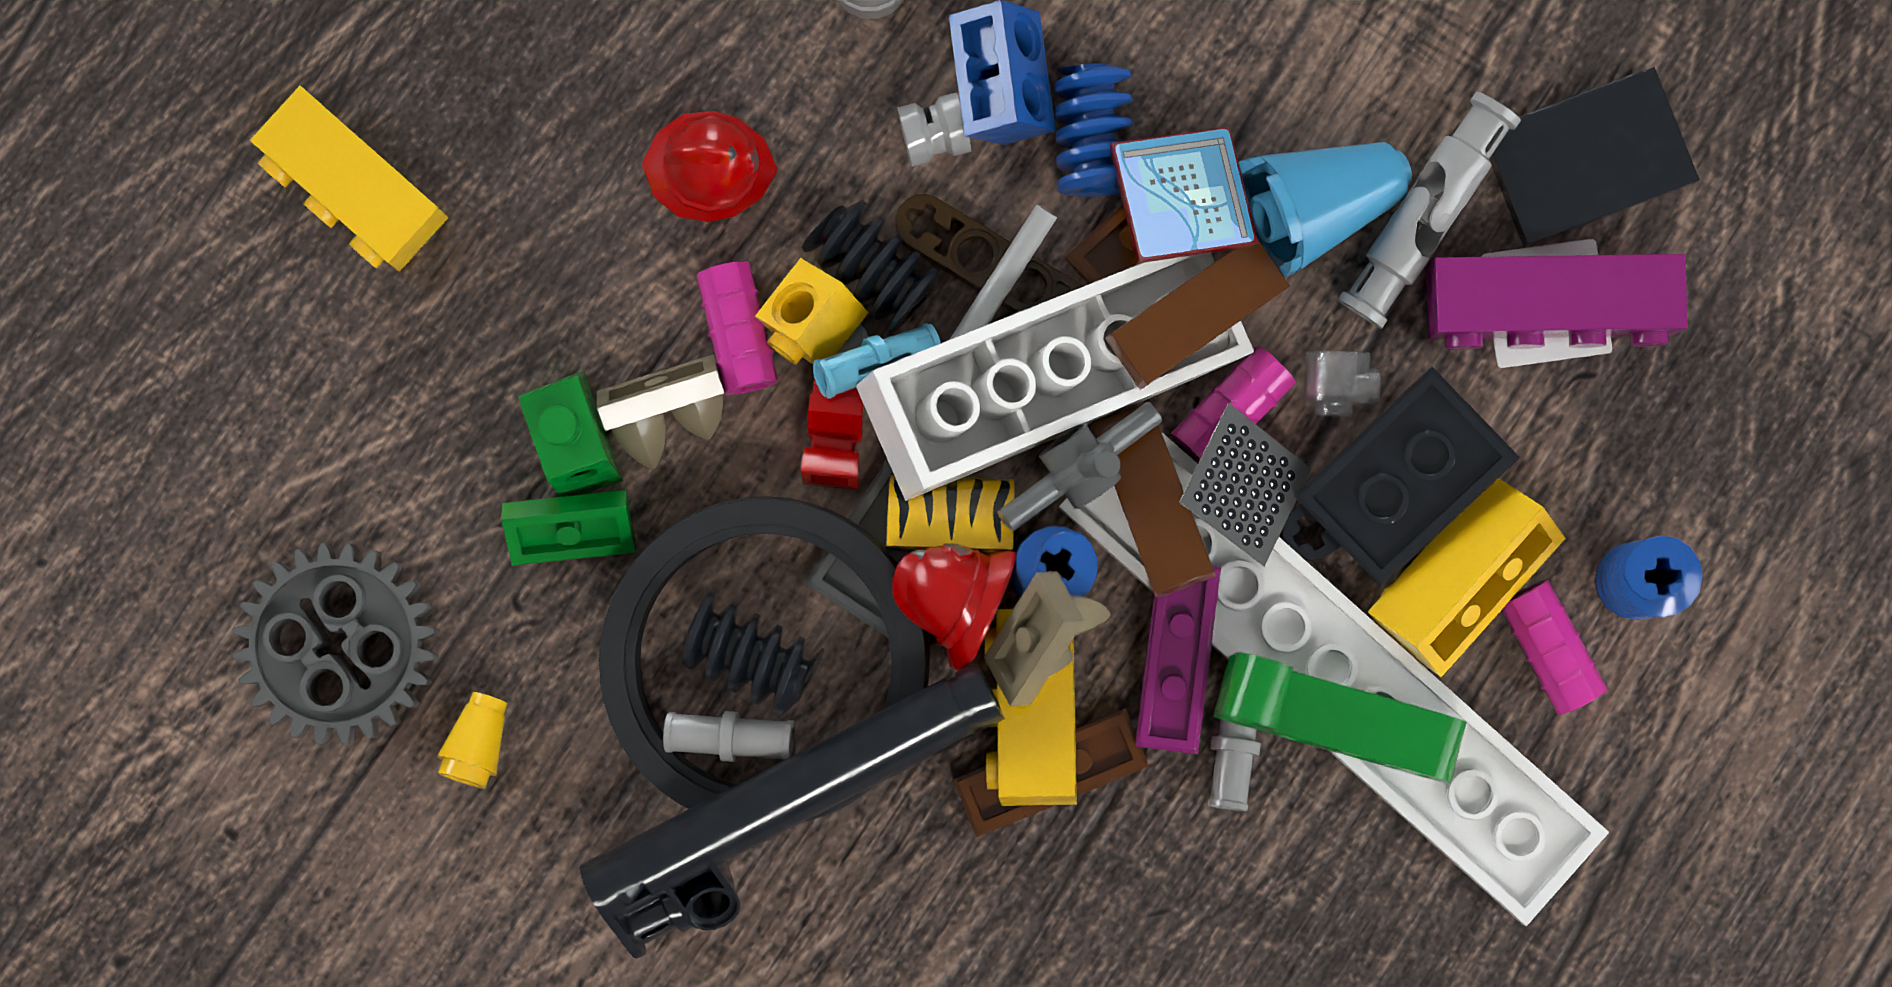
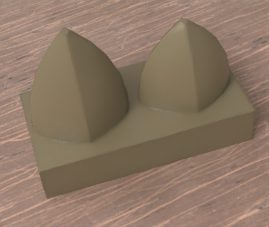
M712 354L598 390L597 410L604 430L611 429L622 448L633 459L651 470L657 467L665 445L666 425L664 412L671 411L674 418L692 434L705 440L711 439L721 420L723 409L722 394L724 393L719 368L716 366L715 355Z
M1058 572L1035 574L984 656L1010 706L1031 705L1048 677L1066 667L1073 660V654L1068 648L1073 638L1093 629L1110 617L1109 610L1100 602L1088 597L1070 594Z

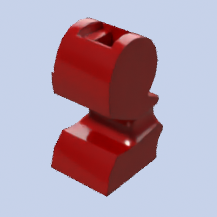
M814 378L813 392H810L808 407V436L811 439V448L804 447L801 464L803 485L859 490L860 459L857 448L863 438L865 406L857 388L836 394L834 397L827 399V397L821 394Z

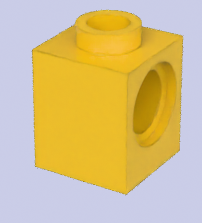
M800 258L755 317L773 334L767 343L782 357L797 365L801 358L813 364L814 360L836 355L869 312L842 282Z

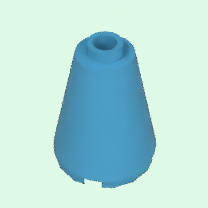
M1386 142L1260 155L1247 158L1238 163L1241 176H1243V184L1257 239L1284 278L1297 273L1404 200L1407 195L1408 185L1412 181L1411 167L1406 156L1400 150H1394Z

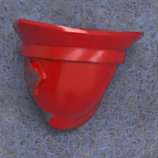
M717 111L682 114L656 133L642 162V167L653 196L678 217L703 222L718 221L740 214L763 197L778 171L767 143L761 135L740 118Z
M952 543L930 547L925 550H916L903 556L896 566L892 579V596L897 606L909 620L933 634L938 643L946 647L950 668L959 671L967 667L974 660L1010 580L1017 553L1000 550L985 554L977 549L972 550L969 547Z

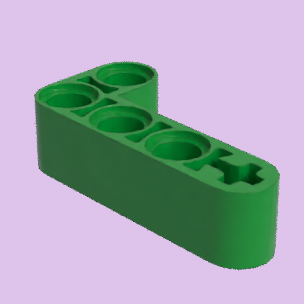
M1242 652L1234 653L1229 657L1213 715L1218 719L1449 784L1452 781L1467 724L1466 721L1456 717L1295 672L1293 667L1287 664Z

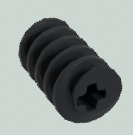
M863 199L847 208L844 205L838 206L811 231L801 248L806 253L823 246L817 260L818 265L824 270L841 263L835 279L842 282L845 286L859 279L853 295L860 303L877 296L871 310V315L875 320L883 319L895 313L889 327V333L892 334L919 309L931 294V288L938 271L932 268L917 276L913 272L921 255L917 251L899 259L895 255L903 238L899 233L881 242L878 239V235L885 221L881 216L865 225L862 224L860 219L867 205Z
M711 590L698 608L684 638L682 664L691 670L707 658L705 677L714 681L729 669L727 688L730 691L736 693L752 681L750 700L758 705L772 693H775L773 712L778 716L784 715L800 700L820 663L824 648L819 650L810 660L804 659L805 638L800 636L786 649L781 647L782 626L777 624L764 637L758 635L761 615L754 613L746 622L739 625L736 623L738 603L732 601L718 614L713 611L716 592Z

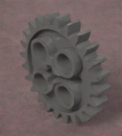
M319 543L317 561H313L305 550L297 549L294 551L296 569L291 570L285 564L275 561L271 564L273 573L278 580L274 585L262 580H255L253 582L254 587L263 597L260 604L252 602H241L240 608L252 616L253 620L251 625L233 627V633L249 639V647L238 650L232 656L236 660L251 661L252 669L243 674L238 681L240 684H259L261 690L250 702L253 707H261L270 703L275 705L268 723L279 725L289 717L293 718L291 737L302 738L309 728L314 726L315 743L327 744L333 729L336 728L342 745L352 744L355 738L356 726H359L367 738H375L378 736L376 718L380 717L389 725L397 726L401 721L395 708L396 704L400 703L411 708L419 705L418 700L409 690L411 685H431L432 680L421 672L419 667L421 662L438 660V654L423 648V640L438 635L439 629L421 626L420 618L428 614L433 609L431 603L413 604L411 598L421 587L419 581L412 580L401 585L397 583L402 573L403 565L393 562L384 570H379L382 552L371 549L361 563H359L358 549L355 544L345 543L339 559H336L331 544ZM348 583L356 593V604L349 615L340 618L333 613L330 607V596L338 585ZM309 598L312 601L318 616L329 631L346 633L348 638L342 642V649L360 670L364 671L370 679L371 686L368 689L361 687L355 672L345 657L326 653L325 649L331 645V639L325 630L303 609L302 602L304 599ZM296 620L303 626L306 632V641L304 647L298 653L290 655L281 646L280 634L287 623ZM383 632L390 637L394 652L391 660L379 668L369 661L366 647L373 635ZM328 670L335 671L343 682L341 697L331 705L325 704L317 693L318 679Z

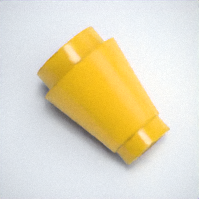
M472 692L469 703L465 705L437 755L438 758L442 759L438 770L439 775L469 786L486 788L490 775H497L505 721L504 714L508 703L486 694Z

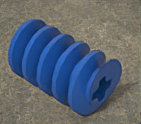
M1082 64L1063 67L1058 70V73L1066 77L1055 82L1054 93L1059 98L1068 101L1056 106L1055 118L1068 125L1059 129L1056 132L1055 138L1056 143L1070 150L1064 151L1057 156L1056 166L1060 170L1071 174L1058 180L1057 191L1062 195L1079 197H1101L1121 194L1120 188H1117L1118 180L1110 145L1111 143L1123 141L1116 139V132L1133 126V119L1116 115L1115 108L1131 103L1133 100L1131 94L1115 90L1114 84L1130 79L1132 77V70L1108 64Z
M1049 526L1038 530L1020 541L1012 551L1017 553V557L1009 581L1013 591L1019 598L1022 597L1035 574L1046 571V566L1039 560L1047 559L1053 555L1060 559L1056 569L1063 575L1061 579L1072 595L1084 596L1091 590L1097 576V556L1092 544L1081 532H1074L1066 527Z
M1658 536L1617 545L1611 549L1598 564L1594 582L1598 597L1608 610L1622 618L1639 620L1676 615L1689 607L1700 592L1703 575L1700 561L1691 547L1677 538ZM1644 575H1651L1652 583H1646Z

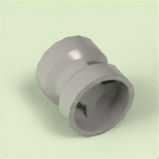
M957 92L941 96L934 105L921 107L916 103L897 107L911 167L929 163L933 156L939 153L947 152L952 156L972 152L970 139L964 136L961 105Z

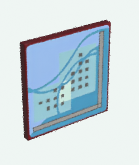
M1230 127L1111 143L1110 151L1137 264L1245 248L1258 244Z

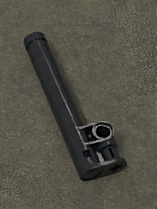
M977 662L955 672V676L948 680L945 677L582 863L579 868L583 884L599 914L635 959L646 954L645 944L676 928L681 932L692 927L700 930L722 928L735 919L741 905L728 860L975 735V730L981 727L984 730L1004 720L1005 716L985 675Z

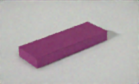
M1212 566L1216 577L1158 599L1154 594L1135 742L1137 747L1198 754L1221 567Z

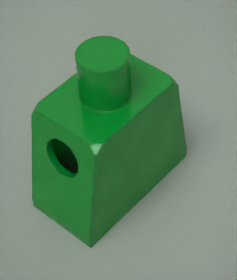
M584 371L526 391L518 396L544 474L560 497L589 494L623 481ZM591 470L582 475L571 477L572 475L577 474L579 472Z

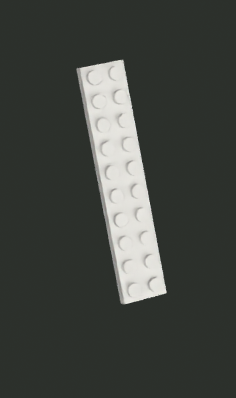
M1162 433L1181 485L1185 491L1198 464ZM1113 486L1097 499L1077 509L1066 498L1058 508L1154 593L1115 487ZM1192 512L1212 566L1221 567L1211 646L1227 660H1229L1230 655L1237 652L1268 658L1293 667L1295 672L1446 714L1467 722L1451 784L1330 752L1515 919L1527 926L1609 832L1280 537L1265 567H1263Z

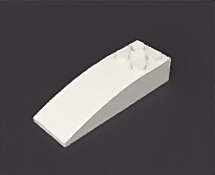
M1211 253L1141 263L873 370L856 385V388L905 501L1049 442L1083 424L1089 425L1094 421L1110 416L1252 354L1254 350L1241 321H1239L1140 390L1105 340V337L1215 263Z

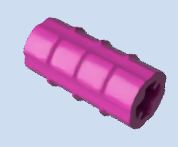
M748 261L730 262L713 266L697 273L696 278L702 299L700 306L705 311L710 331L707 336L712 340L717 360L716 366L719 368L725 395L750 393L777 384L779 379L773 359L775 351L767 343L769 339L766 327L755 317L761 309L758 298L760 291L756 289L750 263Z
M1256 346L1252 354L1246 356L1237 366L1232 367V371L1216 388H1211V393L1194 410H1189V415L1170 433L1174 441L1197 464L1228 403L1256 424L1272 407H1277V402L1296 384L1289 371L1262 347Z
M1545 579L1517 592L1501 612L1511 628L1510 634L1516 637L1526 656L1525 662L1530 663L1541 684L1540 689L1545 691L1557 715H1562L1597 699L1608 688L1595 666L1596 660L1591 659L1580 638L1581 632L1576 631L1566 613V605L1560 602L1549 579Z

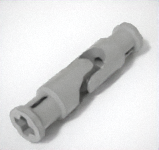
M1475 92L1470 100L1472 107L1453 136H1444L1420 172L1416 182L1367 252L1366 257L1369 262L1349 292L1343 291L1338 298L1342 305L1380 329L1387 322L1385 314L1403 287L1414 284L1438 248L1440 241L1492 167L1489 159L1508 130H1515L1521 121L1506 106L1481 92ZM1443 192V195L1440 198V200L1435 198L1437 194ZM1419 221L1423 225L1420 228V230L1416 232L1417 222Z

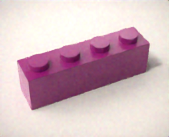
M1685 254L1435 258L1426 266L1428 339H1445V349H1478L1483 347V339L1507 338V348L1531 349L1544 347V338L1568 337L1569 347L1593 348L1606 346V337L1630 336V346L1656 347L1668 345V336H1673L1688 328Z

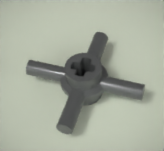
M1146 402L1097 439L1088 426L1083 424L1054 441L1039 455L1043 462L1042 470L1045 477L998 511V515L1004 525L1013 532L1063 494L1066 495L1075 509L1103 495L1121 479V475L1118 472L1120 469V459L1117 455L1162 422L1159 412L1151 403Z

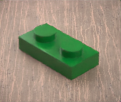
M626 490L502 503L501 521L512 566L635 553V533Z

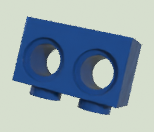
M998 0L949 15L964 136L1007 145L1056 131L1040 12L1007 1Z

